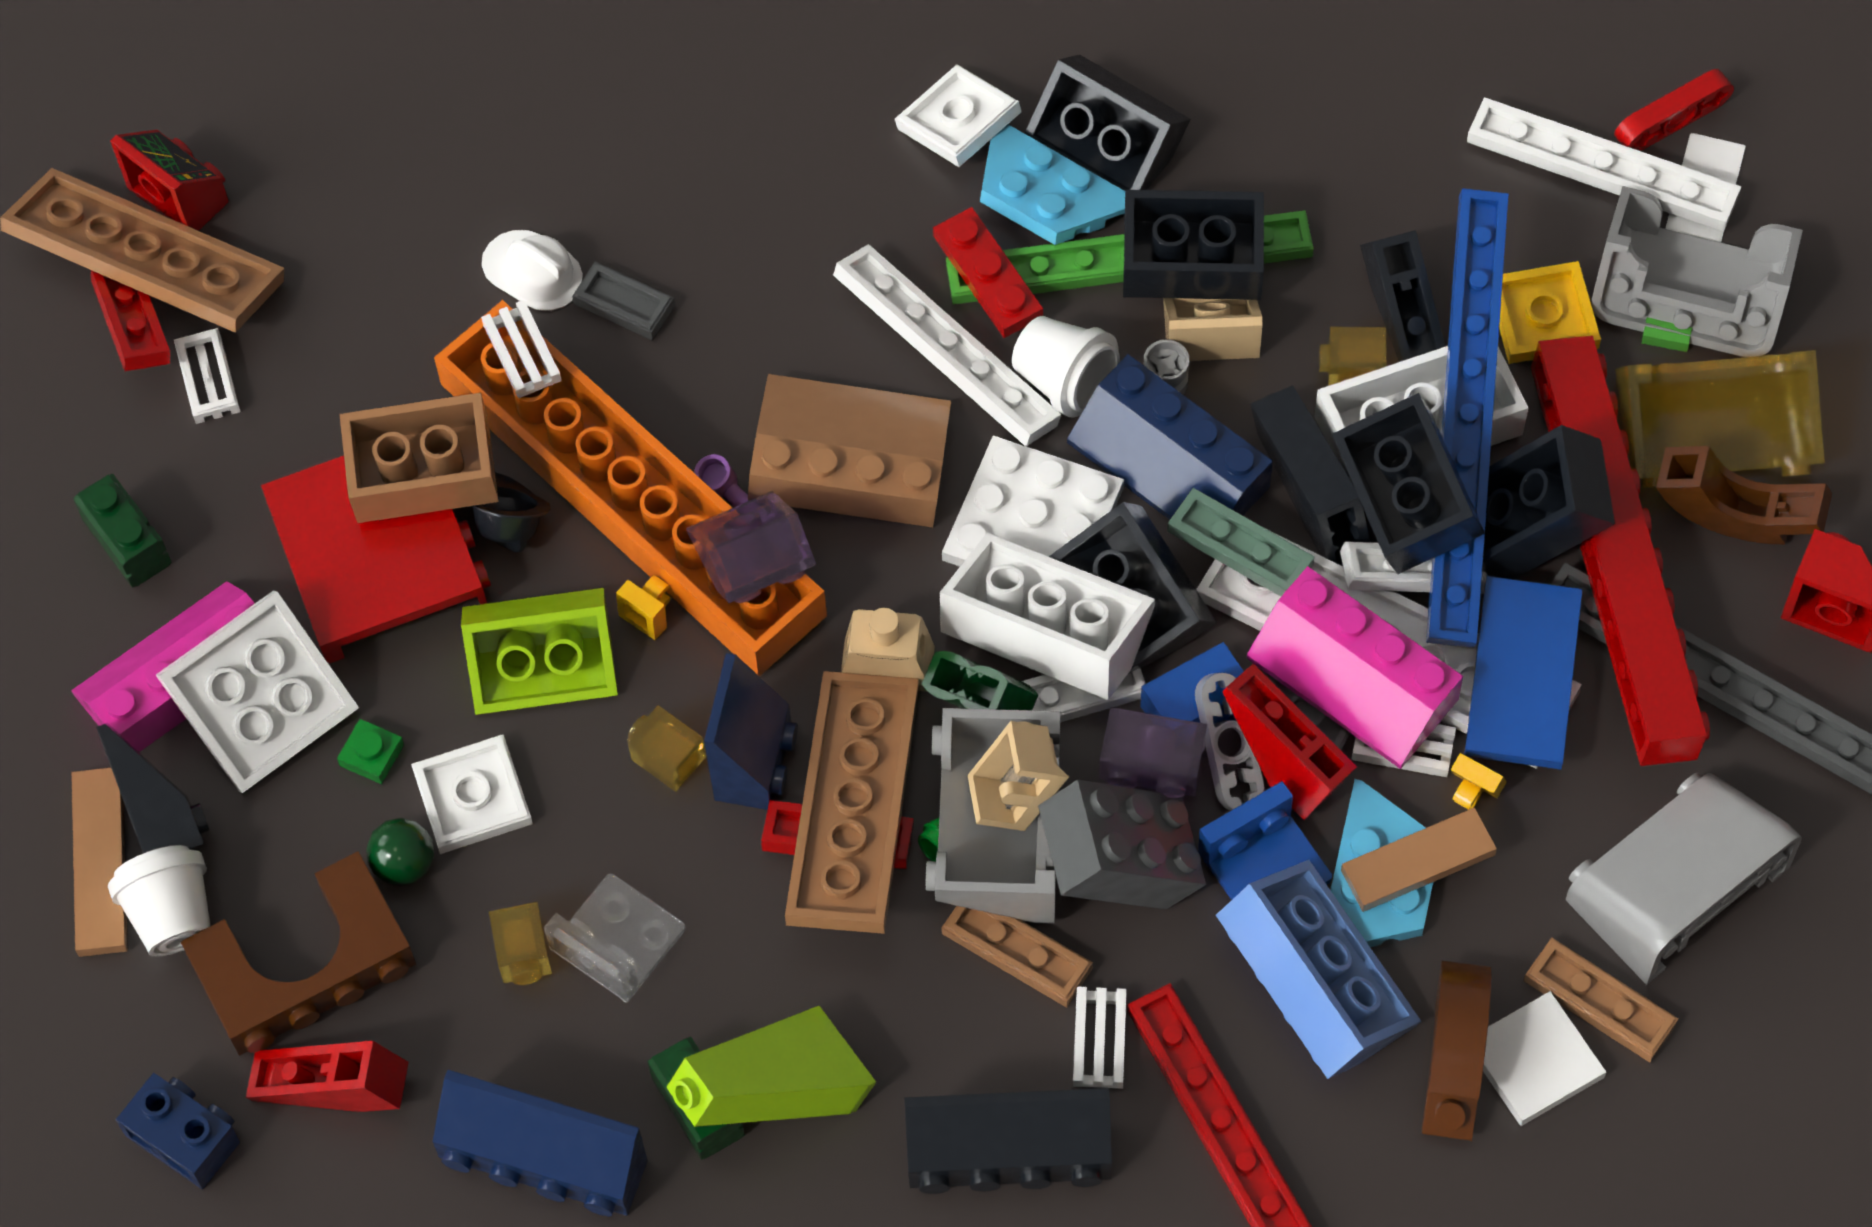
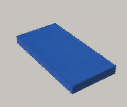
M1486 577L1465 756L1562 769L1582 589Z

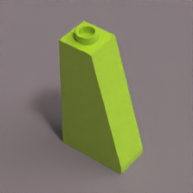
M816 1006L685 1057L666 1088L673 1096L678 1107L684 1111L694 1127L851 1114L858 1110L876 1084V1081L822 1008Z

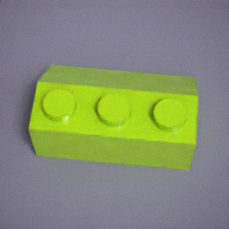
M604 588L462 607L461 629L475 715L618 695Z

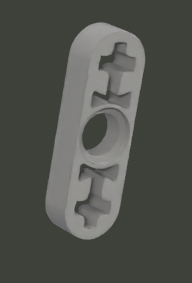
M1211 673L1204 676L1198 682L1195 689V701L1217 799L1223 807L1233 810L1263 793L1264 783L1260 766L1237 720H1224L1213 723V716H1222L1219 702H1210L1209 693L1216 690L1215 682H1218L1220 688H1226L1236 677L1227 673ZM1224 698L1222 702L1224 713L1233 714L1226 698ZM1227 728L1236 730L1241 737L1240 750L1230 757L1224 755L1218 747V737ZM1246 761V768H1237L1240 782L1249 783L1250 791L1243 794L1244 802L1241 803L1239 797H1231L1230 788L1237 785L1235 771L1227 770L1224 772L1223 764H1239Z

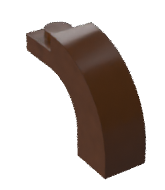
M1710 446L1666 447L1656 489L1675 511L1690 521L1728 537L1763 544L1785 545L1787 535L1813 534L1815 529L1824 532L1832 498V492L1826 483L1766 484L1741 477L1726 468Z
M1441 961L1422 1134L1472 1141L1487 1041L1492 980L1491 967Z

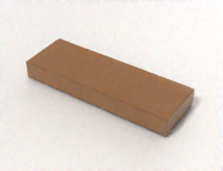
M1474 807L1342 864L1341 872L1362 912L1493 857L1496 855L1497 848Z
M956 906L941 928L944 936L1066 1008L1076 995L1077 987L1082 986L1093 969V962L1020 919Z
M1551 938L1525 974L1523 980L1543 994L1551 991L1561 1006L1649 1063L1679 1020V1018L1554 938Z

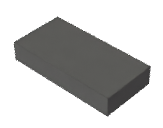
M596 261L572 296L574 305L652 341L675 307L674 297Z

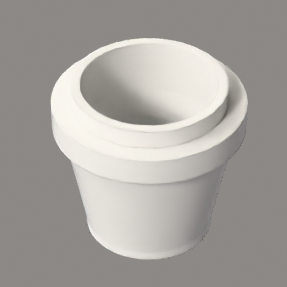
M1039 316L1033 319L1024 328L1017 339L1012 354L1014 370L1046 395L1056 411L1071 418L1081 415L1097 385L1120 363L1118 343L1112 334L1098 327L1085 329L1050 319L1046 316Z
M167 846L136 856L118 867L114 872V877L108 883V890L113 903L121 905L150 956H166L184 951L180 941L211 926L203 879L207 867L202 853L190 850L187 846Z

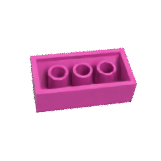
M1308 566L1277 601L1247 653L1249 661L1400 769L1457 703L1463 681V675Z
M226 581L71 691L98 726L108 723L140 752L187 719L156 677V674L255 603L246 592Z

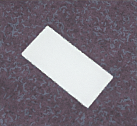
M1691 133L1682 166L1736 184L1746 146ZM1669 213L1665 228L1716 242L1722 241L1724 233Z

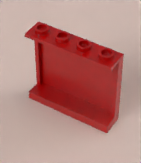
M344 455L261 485L317 641L328 664L345 658L341 646L475 597L478 598L480 604H487L483 589L491 586L482 560L473 562L468 549L476 545L467 520L457 522L453 509L357 523L348 498Z

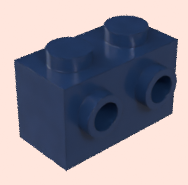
M153 1072L115 1120L127 1138L203 1190L240 1144L232 1127L235 1121L228 1113L215 1104L211 1103L206 1109L193 1100L196 1094L179 1079L172 1077L167 1082Z

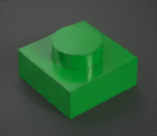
M359 719L338 755L337 761L340 767L382 785L404 747V742L401 736Z

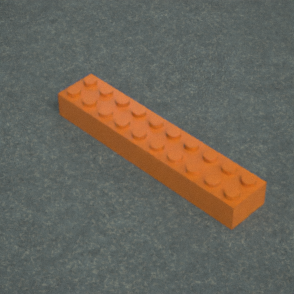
M502 300L485 315L490 314L491 317L499 315L500 309L508 307L510 311L512 308ZM482 318L434 357L440 383L454 397L481 393L488 415L490 430L649 577L655 575L669 584V589L666 592L725 647L747 664L759 677L827 617L825 591L546 338L543 337L560 372L561 381L519 399L483 326ZM522 320L515 322L540 376L547 375ZM506 327L499 328L498 332L523 384L531 381Z

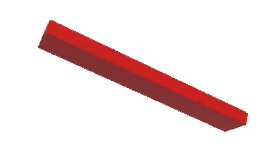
M1169 983L1127 1004L1128 1014L1250 1227H1312L1172 984Z

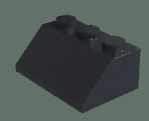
M1079 54L1057 61L1024 134L1124 191L1147 190L1173 158L1191 119Z
M1122 502L1049 556L1155 599L1153 612L1133 666L1128 674L1181 649L1217 623L1141 505Z

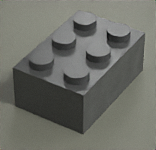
M1077 779L1038 805L1062 896L1167 910L1206 885L1200 855L1196 849L1188 820V812L1182 796Z

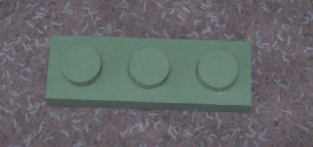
M1192 488L1168 522L1167 532L1279 596L1286 592L1307 566L1312 568L1314 565L1315 557L1195 488Z

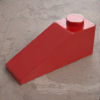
M1254 663L1223 690V694L1269 786L1273 787L1283 781L1293 795L1292 809L1303 820L1315 811L1357 768Z
M375 1041L260 1050L254 1054L245 1098L256 1102L354 1112L400 1109L409 1062Z

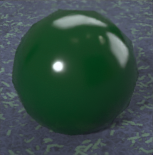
M402 817L386 820L372 832L366 848L367 863L372 872L386 883L396 886L415 883L428 873L434 858L433 840L428 831L416 821Z

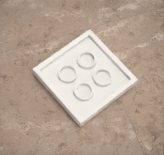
M992 436L942 550V561L961 566L986 533L1049 557L1116 507L1124 489V479Z
M274 590L156 674V677L241 793L248 790L359 708L282 597Z

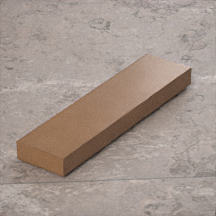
M111 768L72 772L75 951L79 957L128 952L127 915L121 905L113 903L108 890V883L114 877V872L125 863L124 801Z

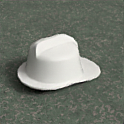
M512 230L500 234L488 244L482 256V268L486 278L496 287L519 301L525 300L527 306L536 310L553 311L567 306L573 301L572 296L583 278L579 262L558 240L529 230Z

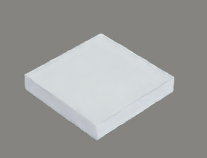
M955 65L895 118V122L899 131L960 167L1022 111L1018 100L961 66Z
M504 734L411 764L440 854L533 824Z
M1551 991L1488 1026L1483 1072L1520 1126L1605 1078L1606 1070Z

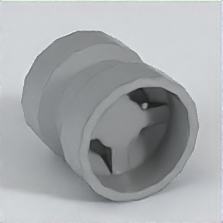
M1159 340L1152 343L1146 349L1143 365L1180 393L1185 394L1188 387L1189 354L1186 348L1174 340Z

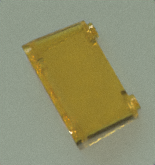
M1816 350L1790 352V354L1762 355L1758 357L1672 364L1662 363L1655 366L1651 364L1628 365L1615 369L1623 427L1629 440L1628 456L1630 467L1638 471L1639 478L1642 479V488L1656 487L1666 447L1710 446L1721 463L1730 471L1782 467V476L1811 474V465L1825 463Z

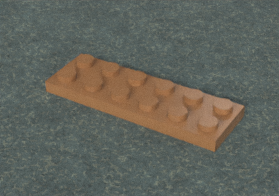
M51 168L0 217L1 231L235 333L284 282V267L54 168Z
M823 671L785 911L786 926L885 934L919 695V678Z

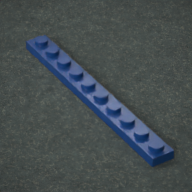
M1462 188L1458 203L1441 435L1485 532L1509 193ZM1485 534L1432 558L1426 643L1474 648L1477 644Z

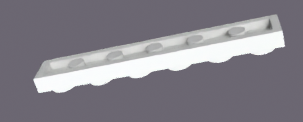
M1485 97L1468 132V143L1619 196L1622 186L1645 191L1654 195L1660 201L1663 211L1724 232L1741 190L1739 185Z
M869 244L836 263L833 276L1023 445L1028 446L1058 426L1061 413L1056 411L1052 405Z

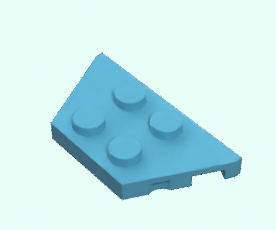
M1009 124L990 140L980 202L1048 242L1057 245L1074 239L1079 233H1091L1104 228L1107 219L1125 214L1124 190Z
M1354 779L1331 892L1370 947L1381 945L1389 939L1401 941L1422 936L1433 882L1362 912L1341 872L1343 863L1426 828L1365 782Z

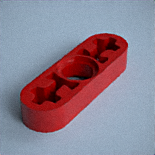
M1720 69L1710 70L1629 115L1616 128L1614 136L1621 145L1642 151L1722 106L1733 94L1734 86Z

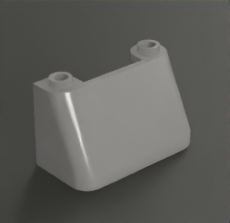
M1622 186L1592 296V309L1595 315L1609 324L1644 332V328L1647 326L1690 336L1689 344L1741 357L1757 358L1768 353L1774 344L1789 292L1803 230L1780 224L1762 226L1755 232L1749 249L1659 228L1663 213L1660 201L1654 195L1645 191ZM1646 318L1673 323L1678 329L1692 327L1691 335L1646 323Z
M943 708L942 726L933 725L932 755H941L942 768L938 851L936 861H927L926 891H935V901L1034 923L1055 922L1056 874L1041 815L1039 814L1025 831L976 824L967 775L1010 721H1026L1035 725L1047 726L1050 738L1053 739L1057 764L1059 766L1061 711ZM1024 777L1021 783H1028L1031 777Z
M1697 772L1691 775L1677 789V797L1596 862H1593L1591 859L1585 860L1569 876L1572 885L1568 890L1566 901L1646 985L1665 970L1666 966L1660 961L1661 958L1666 959L1676 950L1680 952L1684 949L1689 937L1754 884L1759 888L1765 883L1767 878L1774 882L1790 869L1802 840L1799 833L1789 823L1713 773L1701 776Z

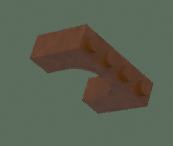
M359 851L314 873L321 892L340 926L339 944L333 958L315 975L295 982H278L260 975L246 960L225 919L180 941L239 1056L246 1052L255 1053L267 1048L274 1042L275 1037L292 1028L298 1030L310 1026L318 1020L321 1013L337 1005L347 1006L356 1002L364 995V991L381 982L392 983L397 981L408 972L410 967L416 965L411 948Z

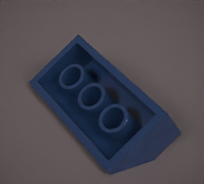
M1129 354L1097 385L1067 438L1069 445L1108 474L1124 479V486L1169 520L1192 488L1204 493L1242 516L1270 488L1273 463L1271 459Z
M451 1070L446 1072L432 1141L438 1157L442 1159L441 1162L445 1166L464 1173L470 1172L471 1168L489 1173L490 1179L508 1187H517L518 1183L537 1188L536 1192L553 1201L564 1202L566 1197L584 1202L586 1209L598 1215L609 1217L612 1216L613 1212L628 1216L648 1162L638 1127Z

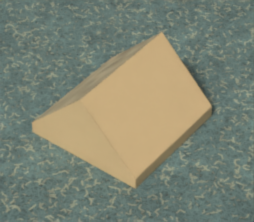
M1163 298L1166 340H1174L1182 344L1189 354V361L1260 358L1263 323L1257 300Z

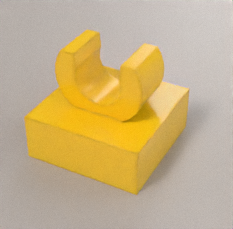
M655 575L645 583L642 589L630 580H627L616 592L618 615L653 640H656L667 628L665 607L671 599L665 592L669 589V584Z
M1460 753L1451 771L1455 776L1463 779L1452 800L1468 810L1472 809L1478 803L1483 791L1498 798L1507 781L1500 774Z

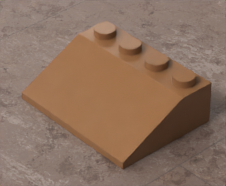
M768 374L749 474L748 500L933 527L951 401Z

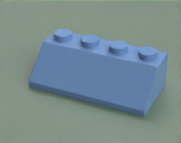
M1310 860L1248 884L1216 914V917L1227 931L1229 938L1236 944L1255 972L1257 979L1264 985L1283 1013L1285 1020L1297 1033L1310 1052L1312 1059L1320 1067L1327 1079L1359 1065L1422 1022Z

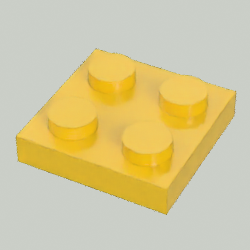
M1579 261L1503 274L1499 330L1509 364L1533 360L1538 341L1593 336L1596 348L1599 349L1601 337Z

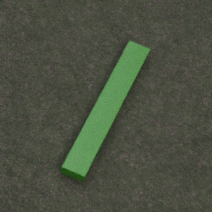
M1306 210L1264 216V263L1313 257L1314 248ZM1124 234L1068 241L1057 245L1045 244L1003 250L1033 294L1123 282ZM947 257L946 268L952 305L977 302L978 300Z

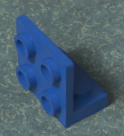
M1283 781L1200 828L1198 853L1231 900L1248 884L1306 860H1310L1326 885L1332 880V873L1291 817L1293 795Z

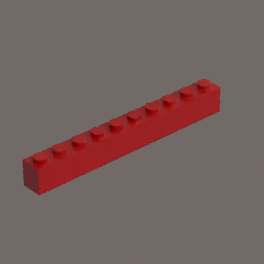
M1593 336L1538 341L1531 371L1548 432L1563 425L1597 437L1602 442L1615 524L1581 542L1579 545L1640 766L1697 760L1704 742L1710 737L1709 718L1705 711L1700 712L1697 702V676L1694 670H1688L1685 660V635L1681 628L1677 629L1673 618L1675 610L1674 596L1672 590L1665 588L1661 576L1663 572L1662 554L1658 547L1653 548L1650 537L1652 529L1649 510L1641 506L1639 499L1640 478L1638 471L1635 468L1631 469L1629 464V440L1626 431L1619 429L1617 422L1618 402L1615 392L1609 391L1607 387V363L1603 353L1597 352Z

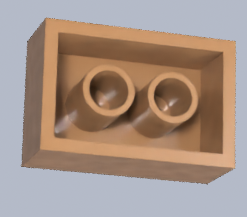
M481 393L339 414L348 498L357 523L499 502L489 420Z

